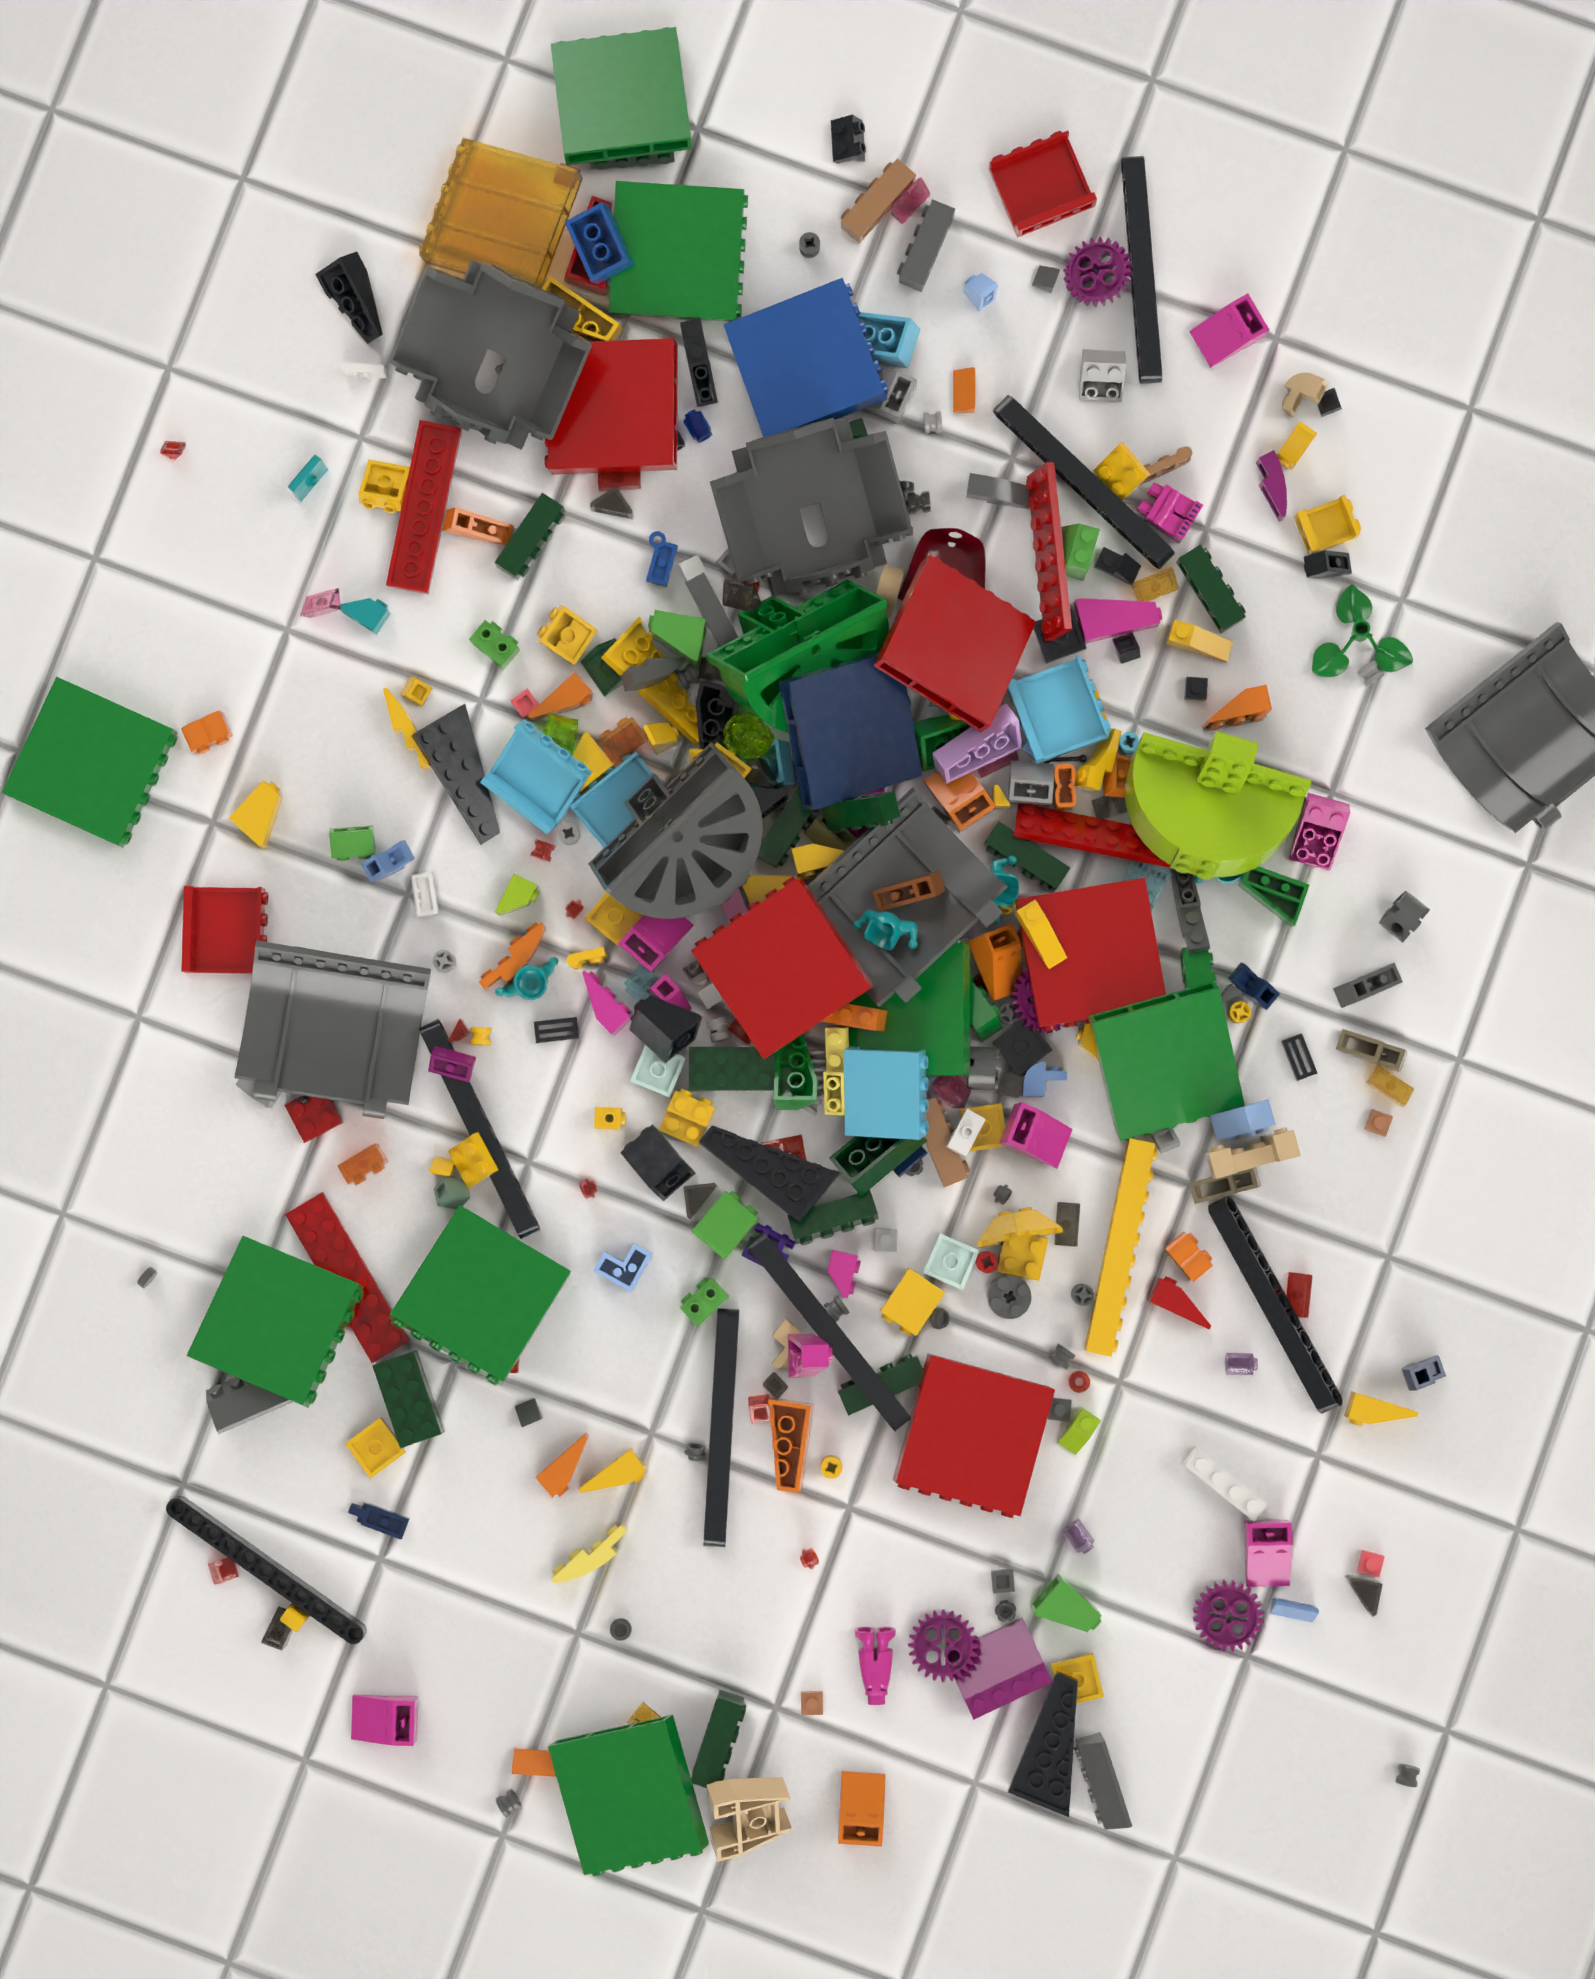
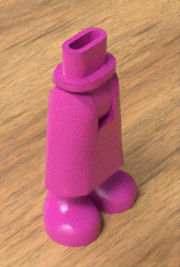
M859 1627L855 1629V1637L863 1644V1648L858 1650L865 1695L868 1696L869 1705H884L885 1695H888L887 1689L890 1682L893 1649L888 1648V1643L896 1635V1629L893 1627H879L876 1629L877 1647H873V1628Z

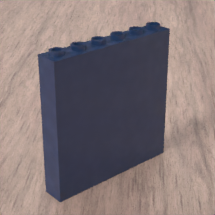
M879 652L779 681L802 808L816 810L922 776V763L918 754V741L915 737V723L911 715V701L908 696L907 686L873 666Z

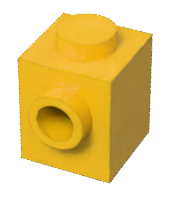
M595 1107L594 1129L622 1130V1125H626V1112H622V1108Z

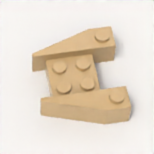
M1287 1127L1274 1130V1134L1260 1136L1261 1142L1248 1145L1249 1149L1244 1150L1243 1147L1230 1149V1147L1224 1148L1223 1144L1211 1147V1151L1206 1153L1212 1178L1217 1179L1236 1174L1239 1171L1301 1156L1294 1130L1288 1131Z
M783 1777L726 1779L707 1785V1799L714 1820L731 1815L733 1820L710 1827V1841L717 1862L739 1857L792 1830L785 1808L779 1809L780 1802L790 1800Z

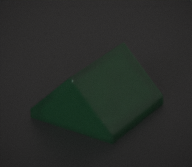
M616 638L595 646L580 661L604 697L623 685L621 676L601 658L617 641Z

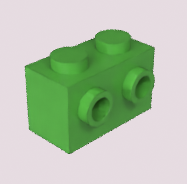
M484 620L469 638V641L504 670L520 651L517 646L519 642L511 635L507 637L500 632L502 628L495 622L489 623Z
M373 825L331 828L329 831L331 858H337L338 861H346L350 857L358 856L359 859H369L371 855H375L376 847Z
M705 1277L696 1286L699 1289L693 1295L689 1292L681 1300L683 1305L680 1309L697 1327L729 1297V1294L712 1277L709 1280Z

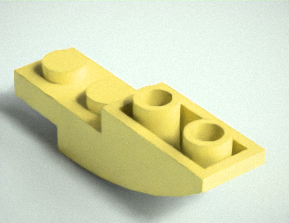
M827 1026L825 1027L826 1071L823 1072L825 1115L845 1116L844 1049L849 1047L848 1027Z
M620 1524L618 1527L613 1525L606 1532L608 1537L604 1541L598 1540L590 1547L591 1553L585 1547L581 1550L575 1549L568 1556L570 1561L566 1565L561 1563L552 1571L554 1576L551 1581L558 1583L576 1579L608 1562L618 1552L613 1545L628 1529L623 1524Z

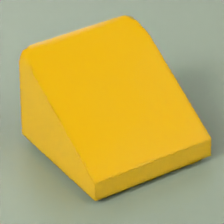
M410 676L401 695L423 707L433 688L419 679Z
M999 785L993 786L992 792L993 802L996 805L995 809H1009L1011 805Z
M435 1157L429 1172L451 1177L453 1176L455 1164L452 1159Z
M292 1603L286 1609L280 1621L293 1631L298 1632L310 1615Z

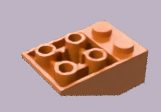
M1267 685L1243 690L1203 724L1202 729L1209 728V731L1222 729L1221 726L1229 724L1230 727L1242 725V722L1250 720L1251 723L1264 720L1263 718L1267 717V714L1272 710Z
M938 771L923 780L959 834L996 808V805L971 772L947 784Z
M1013 923L968 941L992 1002L1016 992L1011 986L1018 984L1015 980L1016 977H1022L1021 942Z
M842 1771L838 1844L882 1847L886 1774Z

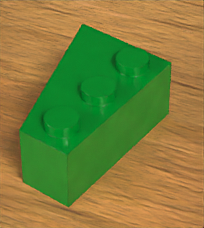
M1259 866L1244 873L1238 883L1241 889L1290 927L1296 925L1310 886Z
M1183 947L1180 953L1182 983H1184L1185 989L1212 981L1217 983L1216 974L1211 971V965H1213L1212 952L1209 953L1208 950L1188 953L1187 947Z
M970 972V1026L976 1031L982 1043L1003 1027L998 1017L1000 1011L993 1002L991 1004L988 1003L985 999L988 995L981 986L976 987L974 984L976 979Z

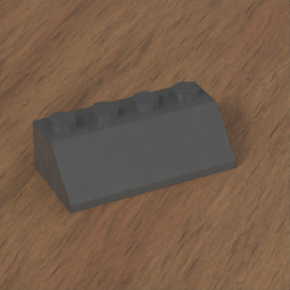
M236 1377L206 1390V1403L218 1434L293 1403V1401Z
M1101 1732L1077 1739V1747H1074L1078 1761L1082 1760L1084 1768L1081 1769L1084 1781H1089L1091 1789L1087 1791L1091 1803L1096 1802L1098 1810L1094 1811L1098 1824L1102 1823L1105 1830L1133 1827L1106 1742Z

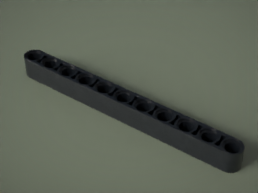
M1144 156L1122 157L1121 171L1128 255L1130 257L1129 261L1132 263L1130 270L1133 275H1130L1139 383H1161L1162 363Z
M1007 395L993 409L995 416L1044 463L1053 462L1055 473L1155 568L1161 569L1175 554L1174 550L1012 396Z
M439 1019L419 1028L430 1054L435 1046L455 1051ZM441 1075L469 1135L471 1136L479 1132L498 1168V1171L490 1175V1178L520 1239H523L541 1230L471 1083Z
M1226 1196L1209 1204L1208 1211L1316 1409L1323 1414L1342 1406L1343 1400L1339 1390L1235 1201L1230 1196Z
M761 1232L746 1246L816 1334L829 1344V1347L832 1348V1354L894 1432L911 1419L908 1412L767 1235Z
M718 1308L703 1541V1546L725 1547L739 1309Z
M178 1496L167 1503L166 1511L171 1518L346 1642L357 1644L366 1636L367 1628L363 1622L188 1498ZM175 1502L182 1504V1512H177L174 1509ZM193 1514L200 1517L199 1525L192 1522L191 1517ZM210 1527H215L218 1530L217 1537H212L209 1534ZM228 1539H231L235 1542V1550H231L227 1547ZM245 1552L253 1554V1562L245 1560ZM264 1564L271 1567L270 1575L263 1573L262 1566ZM281 1577L289 1580L288 1587L280 1585ZM298 1590L306 1592V1600H301L298 1597ZM317 1602L324 1605L325 1611L323 1613L315 1609ZM334 1615L341 1616L343 1620L342 1625H337L333 1622ZM351 1628H358L361 1633L360 1637H353L350 1633Z

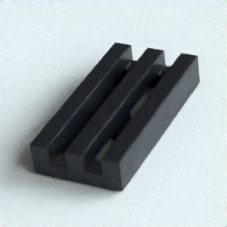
M577 1017L534 1022L536 1043L579 1039ZM573 1022V1026L539 1030V1026ZM574 1031V1035L540 1038V1034Z
M1302 1033L1281 1041L1296 1081L1317 1074ZM1297 1039L1299 1040L1302 1050L1304 1052L1305 1058L1311 1070L1310 1072H1307L1306 1067L1304 1065L1303 1059L1295 1042V1040ZM1288 1043H1291L1297 1061L1303 1073L1302 1075H1300L1298 1071V1068L1296 1066L1295 1060L1293 1058Z

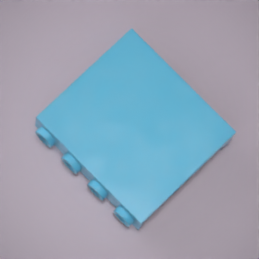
M1076 655L1074 660L1015 681V679H1011L1007 688L1036 765L1109 738L1111 726L1108 719H1103L1101 713L1104 711L1100 699L1096 700L1093 693L1096 691L1095 684L1092 679H1088L1086 672H1089L1085 659L1081 660L1079 655Z
M524 719L514 726L515 732L491 771L482 778L480 783L548 835L558 826L592 771L583 762L571 756L566 749L553 742L551 737L539 731L533 723Z
M630 752L621 759L622 764L617 768L613 766L604 773L606 777L601 781L595 780L588 786L589 790L584 795L578 794L573 804L570 805L571 809L603 848L634 819L624 802L653 775V772L643 762L637 752L633 755Z
M856 1046L844 1049L845 1136L920 1140L926 1136L929 1130V1123L926 1121V1112L929 1108L926 1091L929 1082L928 1078H926L928 1057L925 1055V1050L918 1052L859 1049Z

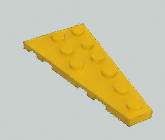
M640 617L632 623L601 657L620 676L630 666H640L647 658H665L663 653L658 651L653 644L651 634L646 633L641 625L643 622ZM675 673L659 684L636 690L695 746L699 743L696 708L688 700L687 697L689 695L686 690H682L677 681L679 679Z

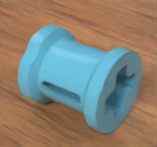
M1133 732L1124 733L1120 738L1118 749L1125 754L1134 752L1139 743L1138 736ZM1126 738L1128 741L1133 742V744L1130 747L1128 745L1123 744L1126 741Z

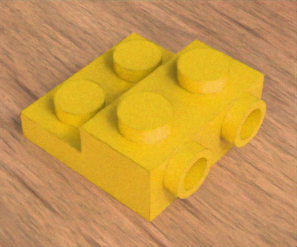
M369 459L358 493L359 504H362L367 509L380 507L388 513L401 511L410 467Z
M560 605L558 608L554 607L548 615L550 621L546 626L543 624L536 634L539 637L536 641L570 664L575 665L598 630L565 606Z
M682 1088L680 1092L675 1090L659 1131L699 1147L698 1141L704 1136L715 1110V1107L711 1106L713 1102L703 1097L700 1098V1101L692 1098L693 1093Z

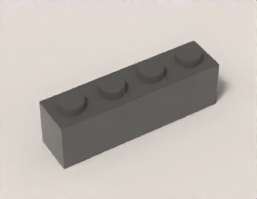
M933 199L930 205H925L921 215L924 218L921 225L917 224L913 234L916 237L914 243H909L905 255L908 257L905 263L901 262L898 268L899 283L920 292L923 291L955 216V208Z

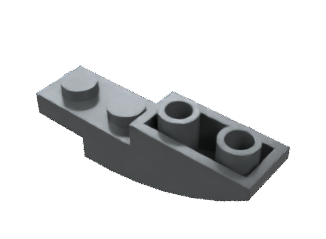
M1175 869L1170 870L1178 919L1188 953L1210 950L1194 875L1179 873Z

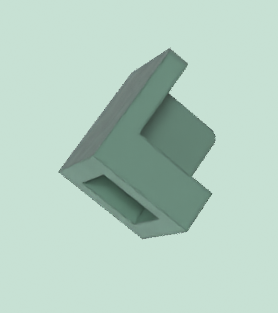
M444 1176L434 1187L437 1206L457 1209L459 1205L463 1206L470 1199L469 1189L462 1179Z

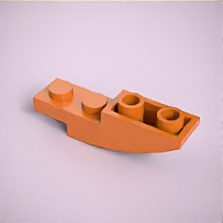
M542 922L540 924H532L527 928L526 931L528 933L522 938L517 936L509 943L511 946L508 950L513 956L510 958L508 956L504 957L497 963L499 967L493 971L489 969L481 975L482 980L479 983L483 989L487 990L501 978L509 984L514 979L517 971L528 965L536 953L546 929Z

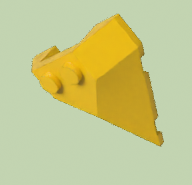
M1032 1207L1019 1209V1212L1011 1213V1211L1000 1212L998 1217L993 1218L978 1240L977 1248L1000 1245L999 1242L1039 1234L1042 1237L1063 1233V1228L1038 1210H1032Z

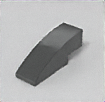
M970 473L966 498L987 501L986 503L1029 509V489H1027L1026 485L996 477Z
M647 658L640 666H630L621 675L624 691H635L659 684L674 674L686 662L685 658Z

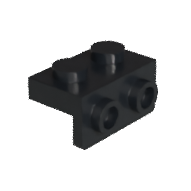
M853 114L831 120L833 162L836 164L854 159L859 162L865 161V126L863 121Z

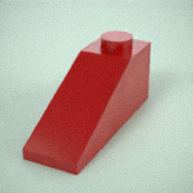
M1167 1276L1164 1279H1157L1148 1299L1149 1302L1210 1330V1323L1182 1288L1176 1286V1280Z

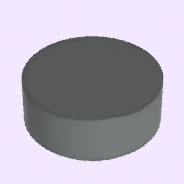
M149 1267L140 1276L137 1284L143 1289L146 1288L158 1272Z

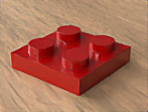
M300 1096L284 1105L304 1143L343 1124L334 1103L330 1099L309 1096V1101L304 1104L300 1101L302 1097Z

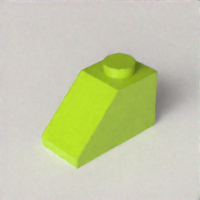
M513 874L495 913L502 916L528 907L531 902L535 903L540 893L538 891L539 886Z
M1080 1406L1057 1443L1076 1455L1091 1438L1101 1420Z

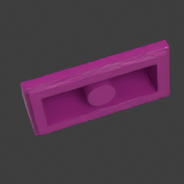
M435 1046L431 1053L428 1072L470 1083L476 1057Z

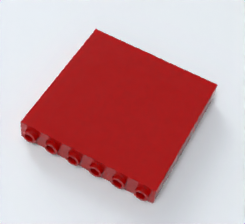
M675 339L590 342L593 345L552 440L545 438L548 455H545L544 462L547 470L552 475L677 470L678 344Z
M929 555L920 563L873 666L976 730L983 732L992 725L1036 621L1030 618L1028 614L1014 608L1009 602L995 596L993 592L982 588L974 580L963 576L957 569L951 568L939 558Z
M792 876L782 883L784 885L782 889L777 891L775 888L765 895L767 899L759 903L757 900L747 907L749 910L744 915L738 913L729 919L731 924L726 927L723 924L712 931L714 934L709 939L706 937L701 938L694 943L696 948L691 950L763 1059L874 986L802 877L795 879Z
M1145 878L1015 900L1016 910L1021 909L1034 900L1037 901L1067 956V959L1048 969L1019 922L1037 1029L1043 1028V1031H1051L1056 1029V1025L1064 1024L1065 1028L1078 1026L1077 1022L1086 1021V1024H1090L1088 1016L1166 995Z
M927 1353L922 1378L910 1415L911 1419L907 1425L892 1480L898 1483L897 1487L905 1490H910V1487L919 1489L918 1493L927 1496L935 1493L939 1494V1498L951 1502L952 1498L960 1500L959 1504L972 1507L973 1504L981 1506L980 1509L986 1512L993 1513L994 1509L1001 1511V1515L1013 1518L1014 1515L1021 1517L1055 1389Z

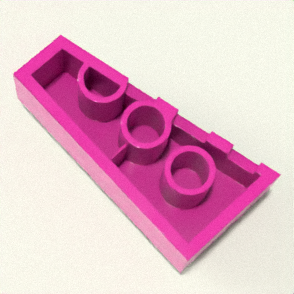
M814 1333L788 1334V1378L814 1377L829 1367V1361H832L833 1355L832 1348L829 1347L828 1343Z

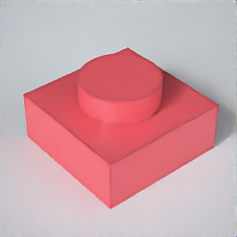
M528 689L510 701L523 719L528 717L527 715L539 705Z
M1362 1550L1357 1571L1380 1577L1385 1556Z

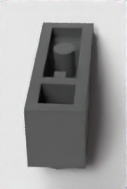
M1392 963L1337 986L1333 990L1341 1008L1398 985L1403 981L1395 963Z

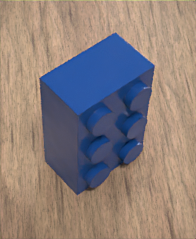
M601 202L565 221V225L591 282L599 284L635 265L608 205Z

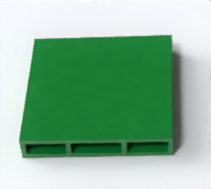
M676 27L551 43L566 166L693 149Z
M616 181L614 219L635 265L611 277L609 313L680 319L701 318V320L732 322L737 320V317H741L742 304H738V296L743 295V282H739L740 274H744V261L741 260V252H745L746 239H742V230L747 229V217H743L744 208H748V195H745L744 189Z
M56 676L2 793L124 848L125 844L127 845L132 838L131 831L133 826L137 825L141 819L140 811L143 805L146 806L149 802V792L152 786H155L159 780L158 773L161 767H164L168 761L169 756L167 754L170 747L173 748L177 742V731Z
M957 940L915 979L922 989L907 1003L896 992L880 1007L865 992L848 1003L887 1010L884 1032L840 1025V1027H848L849 1047L856 1046L859 1049L914 1052L925 1050V1055L928 1057L926 1076H970V945L963 944V940Z
M1214 981L1088 1016L1115 1132L1120 1141H1129V1138L1134 1139L1136 1136L1143 1134L1151 1135L1157 1130L1164 1128L1172 1129L1178 1124L1185 1122L1193 1123L1203 1117H1210V1115L1245 1106L1221 993Z
M459 1205L391 1311L389 1319L392 1320L391 1323L397 1328L403 1329L404 1327L411 1331L410 1335L420 1341L423 1338L428 1341L432 1349L438 1352L443 1350L448 1353V1358L456 1363L463 1362L467 1365L466 1368L475 1374H483L489 1383L495 1386L497 1384L502 1386L563 1288L571 1271Z
M242 1236L186 1356L309 1408L310 1404H313L316 1400V1390L319 1384H322L326 1378L328 1364H331L335 1358L337 1344L341 1343L345 1336L344 1329L347 1323H350L353 1319V1309L356 1303H359L363 1297V1286L246 1236Z
M673 1714L556 1740L548 1746L584 1875L592 1874L593 1876H599L607 1870L618 1872L626 1866L638 1868L646 1862L657 1864L666 1858L677 1860L685 1854L697 1856L702 1854L703 1849L709 1845Z

